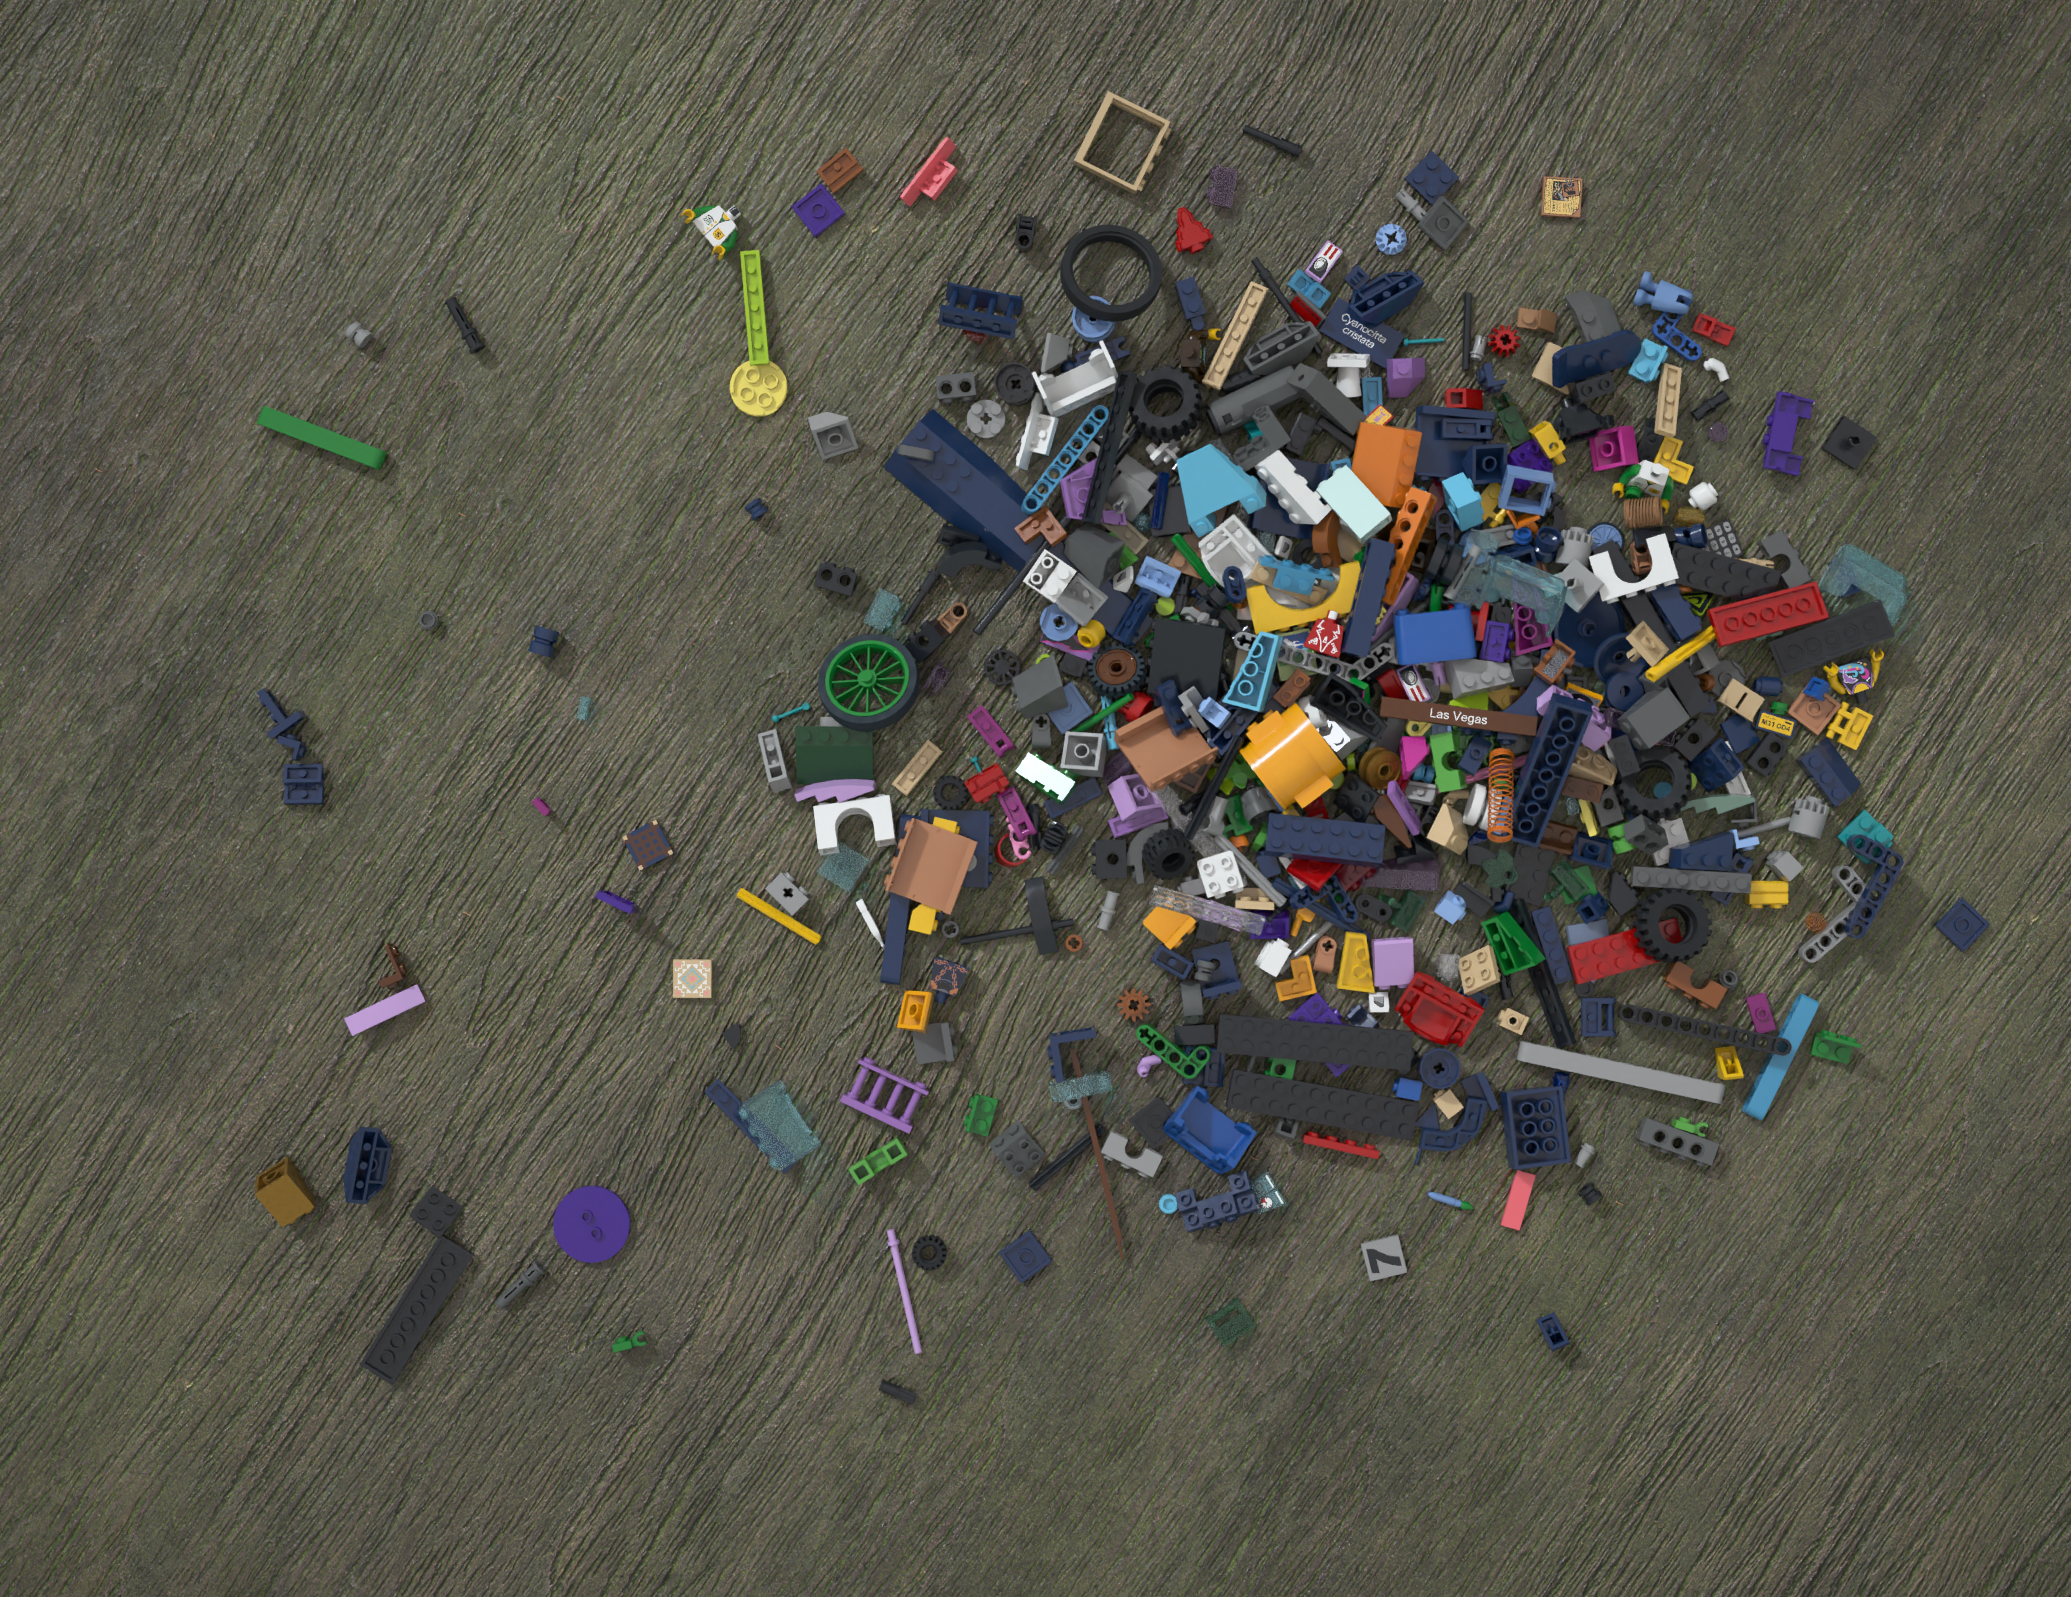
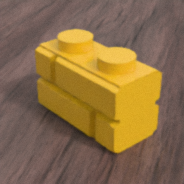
M1751 881V893H1745V904H1751V908H1763V904H1770V908H1782V905H1788V881Z

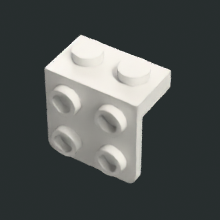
M1231 850L1197 862L1208 898L1212 896L1215 899L1226 896L1225 892L1231 890L1234 894L1243 891V887L1248 885L1246 877H1241L1234 852Z

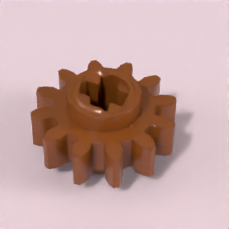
M1132 987L1131 993L1126 989L1124 990L1125 997L1122 995L1118 996L1122 1003H1117V1006L1123 1008L1119 1011V1014L1126 1013L1125 1020L1132 1016V1020L1135 1022L1136 1016L1143 1019L1142 1013H1149L1145 1007L1150 1006L1151 1003L1145 1002L1149 996H1142V989L1135 993V988ZM1131 1000L1139 1002L1137 1009H1133V1007L1130 1009L1128 1007L1131 1005Z

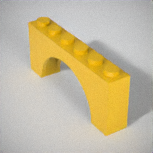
M1359 561L1339 565V581L1333 593L1322 603L1310 608L1293 609L1280 605L1269 596L1264 584L1246 587L1247 600L1256 635L1260 631L1270 634L1271 631L1277 629L1279 632L1288 631L1290 626L1297 625L1298 628L1308 626L1309 622L1315 621L1317 618L1325 620L1328 610L1340 613L1338 618L1347 616L1351 609L1361 569Z

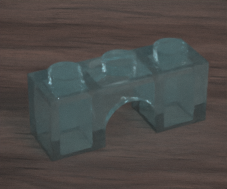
M1098 1071L1072 1079L1066 1078L1064 1082L1059 1083L1056 1081L1049 1082L1053 1102H1063L1113 1091L1109 1071Z

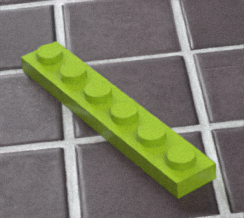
M740 251L750 366L770 365L760 251Z

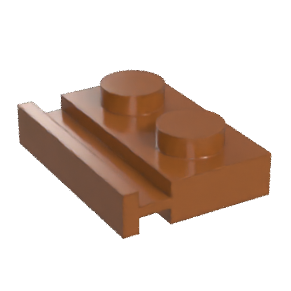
M845 147L816 172L833 194H835L863 172L864 169Z

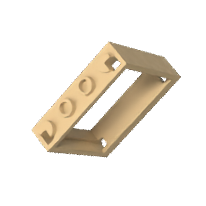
M1108 91L1074 159V165L1136 195L1138 190L1142 191L1146 183L1143 180L1146 173L1150 174L1155 163L1152 162L1154 157H1158L1162 151L1163 146L1161 143L1163 139L1169 137L1172 130L1169 128L1170 121ZM1112 104L1161 128L1134 185L1084 161Z

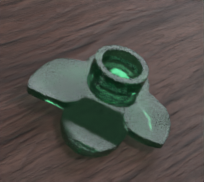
M1499 850L1497 859L1482 861V867L1489 875L1485 881V884L1498 888L1503 884L1511 885L1517 881L1518 871L1513 867V858L1508 852ZM1507 871H1510L1512 874L1509 879L1505 877Z

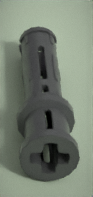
M534 1260L532 1262L533 1265L520 1273V1278L495 1300L496 1305L503 1310L527 1286H532L541 1274L544 1275L546 1273V1269L539 1261Z

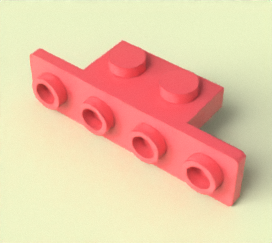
M945 137L931 157L927 159L921 170L915 175L908 187L904 189L900 198L907 206L911 207L921 192L935 201L957 173L956 167L946 161L956 148V145L950 138Z

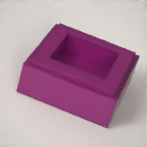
M535 798L532 801L533 805L544 816H549L553 812L542 798Z

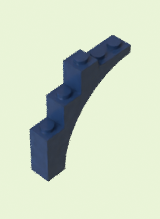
M1541 650L1539 663L1549 650ZM1560 650L1556 652L1542 671L1552 679L1561 668ZM1535 675L1526 692L1514 704L1502 712L1538 717L1537 698L1551 686ZM1559 682V684L1554 683L1553 685L1559 687V686H1560V682ZM1458 727V732H1462V735L1465 736L1481 733V736L1493 737V734H1497L1496 742H1501L1500 745L1511 746L1512 743L1517 741V735Z

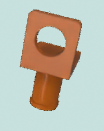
M1506 509L1516 530L1525 526L1531 530L1533 538H1535L1534 532L1537 535L1539 530L1535 521L1540 519V515L1524 513L1516 517L1513 510Z

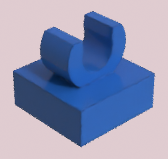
M1813 676L1803 693L1813 699L1824 701L1823 696L1825 692H1830V684Z

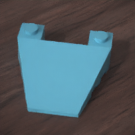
M1206 445L1177 460L1188 523L1198 538L1215 529L1216 516L1213 512L1239 500L1248 514L1266 506L1267 493L1254 476H1249L1239 465L1233 464L1229 457L1213 445Z

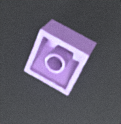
M1138 774L1121 776L1108 786L1122 821L1138 818L1163 807L1157 791L1151 793Z

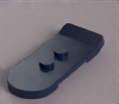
M1620 330L1606 337L1560 349L1552 356L1553 386L1560 389L1569 383L1629 365L1640 353V338L1631 330Z

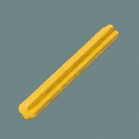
M741 888L737 893V898L813 944L817 945L821 940V935L747 890Z

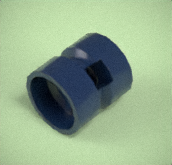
M1703 523L1693 524L1690 528L1687 526L1675 528L1676 543L1698 549L1708 546L1707 532Z
M1542 527L1537 532L1533 548L1536 560L1539 562L1550 563L1556 557L1562 535L1554 527Z
M535 625L533 632L535 639L530 642L528 651L552 658L555 650L553 643H557L560 632Z

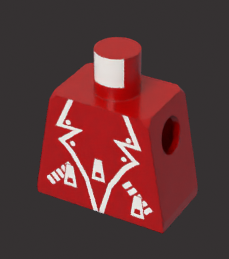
M1328 610L1325 620L1317 618L1302 647L1339 658L1344 630L1343 626L1336 624L1340 613Z

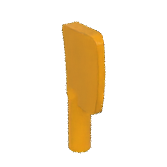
M1307 908L1297 910L1290 935L1297 937L1302 921L1311 922L1316 914Z

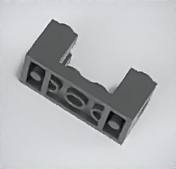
M1268 405L1259 407L1254 412L1255 414L1252 415L1263 435L1254 437L1250 444L1238 448L1234 455H1231L1220 438L1210 441L1207 445H1213L1229 457L1233 464L1239 465L1246 472L1291 441L1286 430Z

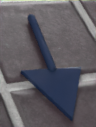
M1435 1102L1416 1121V1127L1439 1130ZM1420 1147L1415 1160L1416 1165L1419 1163L1423 1150Z

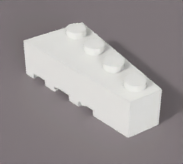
M1276 450L1254 466L1258 476L1267 483L1269 491L1275 494L1279 500L1278 503L1288 512L1292 522L1296 524H1318L1331 511L1332 508L1328 504L1324 506L1319 500L1321 496L1306 486L1307 480L1301 475L1294 473L1296 468L1279 450Z

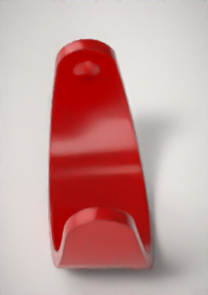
M1007 833L997 842L994 855L1000 865L1013 868L1022 864L1027 859L1018 863H1011L1002 856L1000 846L1003 839L1010 835Z

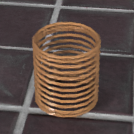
M1660 497L1636 498L1635 500L1625 499L1624 521L1626 529H1637L1638 527L1640 529L1641 527L1644 528V526L1645 528L1647 526L1649 528L1654 526L1661 527L1662 505Z

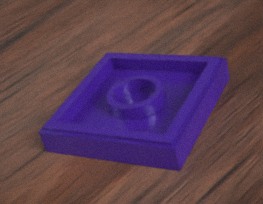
M822 183L792 206V209L815 238L846 215Z
M606 889L598 891L596 898L629 914L636 913L639 907L637 904Z

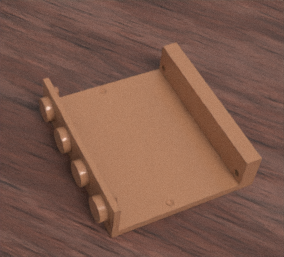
M1162 707L1115 730L1114 741L1151 793L1164 789L1167 784L1173 781H1179L1189 772H1196L1204 764H1211L1215 761L1218 752L1217 747L1210 748L1193 725L1191 729L1183 730L1180 735L1175 737L1169 728ZM1180 719L1176 720L1177 725L1181 723Z
M912 818L905 825L904 831L907 832L905 838H901L897 849L900 852L898 857L894 856L890 866L893 868L892 873L886 876L884 886L887 887L885 891L896 893L951 915L978 842Z

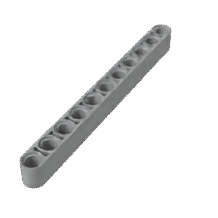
M1520 1041L1516 1059L1722 1104L1726 1086L1716 1082L1526 1041Z

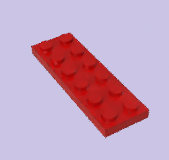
M1817 582L1712 608L1707 611L1719 648L1829 618Z
M1677 917L1659 921V930L1668 942L1676 944L1682 940ZM1636 928L1566 947L1576 984H1582L1661 961L1654 960L1652 955L1647 956L1644 953L1645 948L1638 946L1637 942H1639L1638 937L1635 938L1633 932H1636Z

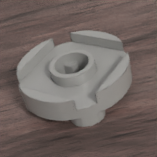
M980 400L969 409L967 424L972 433L977 437L990 439L999 434L1004 428L1005 414L1001 406L996 402ZM984 414H988V417L992 418L991 421H988V424L980 421Z

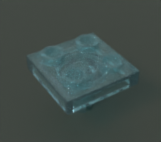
M838 841L840 853L828 854L817 873L850 892L869 859Z

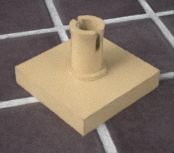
M1644 621L1638 624L1626 637L1634 647L1626 653L1628 659L1635 654L1630 659L1632 662H1636L1642 656L1653 667L1669 650Z

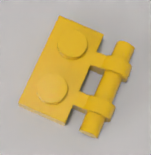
M1489 483L1480 495L1482 499L1480 504L1484 511L1482 519L1483 522L1487 517L1492 519V522L1488 525L1490 528H1496L1498 525H1501L1504 522V517L1507 515V510L1504 508L1498 514L1493 512L1498 505V496L1501 489L1498 483Z
M1842 702L1840 708L1835 713L1836 716L1833 722L1829 723L1827 727L1826 737L1833 739L1835 733L1840 735L1838 743L1852 750H1857L1873 715L1857 707H1854L1852 713L1847 712L1849 704ZM1846 718L1848 721L1844 729H1842L1839 725L1842 719Z

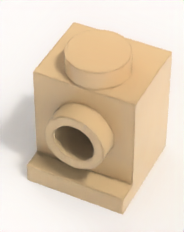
M1505 1007L1504 1010H1500L1497 1020H1499L1498 1025L1522 1035L1529 1017ZM1511 1017H1515L1516 1019L1514 1024H1510L1509 1019Z

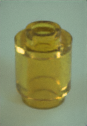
M1678 507L1675 514V522H1679V525L1690 527L1693 524L1704 523L1705 520L1703 511L1692 507Z

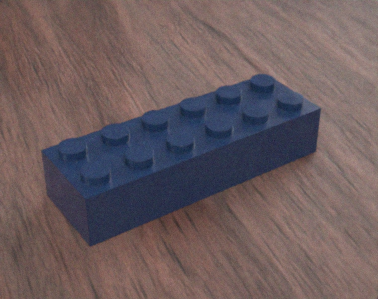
M1269 813L1267 817L1264 855L1379 868L1383 860L1385 825Z

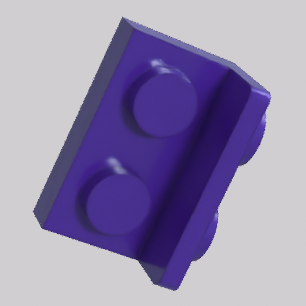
M1486 620L1480 659L1506 663L1507 659H1510L1511 648H1509L1510 640H1513L1515 633L1511 624Z
M1284 909L1279 915H1276L1271 923H1268L1266 919L1274 913V910H1250V939H1289L1288 909Z

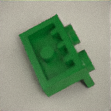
M976 1093L975 1097L971 1096L968 1108H972L970 1116L966 1115L964 1120L965 1132H973L988 1137L998 1099Z

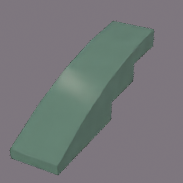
M1712 794L1688 799V803L1685 807L1681 808V811L1695 807L1696 813H1700L1716 807L1717 813L1721 814L1755 802V798L1753 795Z

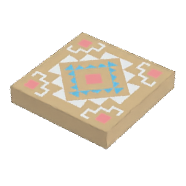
M673 959V998H712V959Z

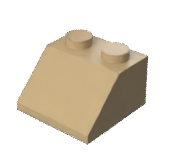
M1443 803L1426 838L1443 848L1461 855L1467 848L1469 840L1462 814Z

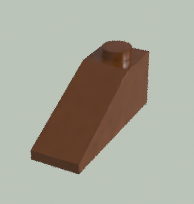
M1387 794L1379 796L1370 812V816L1373 815L1381 825H1385V829L1405 848L1412 847L1402 817Z

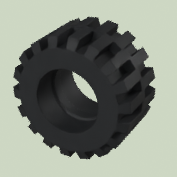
M1162 829L1159 833H1154L1153 837H1149L1147 839L1148 842L1143 846L1142 857L1153 876L1157 879L1173 880L1175 877L1178 878L1181 874H1185L1187 869L1191 868V863L1195 860L1193 847L1188 839L1183 836L1184 833L1178 829Z

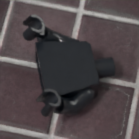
M1567 398L1560 403L1562 409L1554 419L1553 428L1558 434L1559 440H1562L1564 445H1569L1597 437L1601 426L1604 429H1608L1609 425L1614 426L1615 423L1613 415L1601 416L1588 408L1586 404L1574 405L1572 400Z

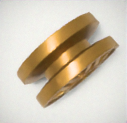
M1377 746L1371 748L1365 753L1359 764L1361 780L1377 790L1387 789L1388 782L1397 781L1401 773V760L1399 756L1385 747Z

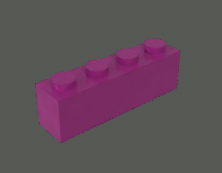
M1532 570L1511 576L1516 656L1553 645Z

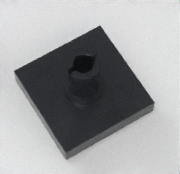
M1844 416L1822 450L1855 470L1877 437Z

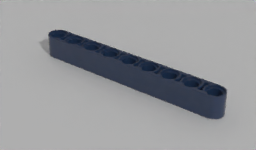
M901 814L897 847L900 839H904L907 832L904 831L907 821H911L912 818L920 820V816ZM898 849L896 850V857H898L900 852ZM891 892L880 983L900 985L911 899Z

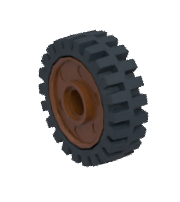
M1112 643V647H1109L1108 644L1104 645V650L1099 648L1097 650L1098 654L1094 653L1092 655L1093 659H1090L1088 665L1089 678L1092 687L1102 697L1106 695L1107 699L1114 697L1115 700H1119V696L1123 697L1128 693L1134 695V691L1138 692L1140 686L1144 685L1146 667L1141 653L1135 647L1132 649L1131 645H1126L1125 647L1124 643H1119V646L1116 643Z

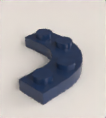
M1466 1096L1461 1121L1449 1130L1422 1128L1419 1143L1420 1149L1452 1151L1461 1148L1463 1144L1473 1139L1479 1132L1483 1122L1487 1103L1486 1099Z

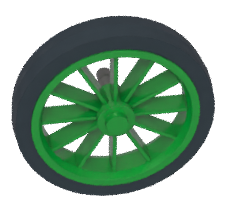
M879 634L860 635L839 644L824 660L818 676L819 695L826 711L839 724L857 731H875L899 721L914 705L920 687L918 667L908 649L899 641ZM868 653L867 669L862 670L855 657ZM872 653L883 654L875 668L871 670ZM889 656L897 661L880 671ZM852 659L860 673L856 674L843 668V666ZM903 668L904 677L885 678L898 669ZM838 672L856 679L835 681ZM903 684L900 693L882 685ZM853 687L835 697L834 688ZM880 690L895 697L894 701L885 706L877 691ZM857 694L848 709L840 704ZM866 694V713L855 712V709ZM871 698L873 700L878 699L883 708L870 712Z

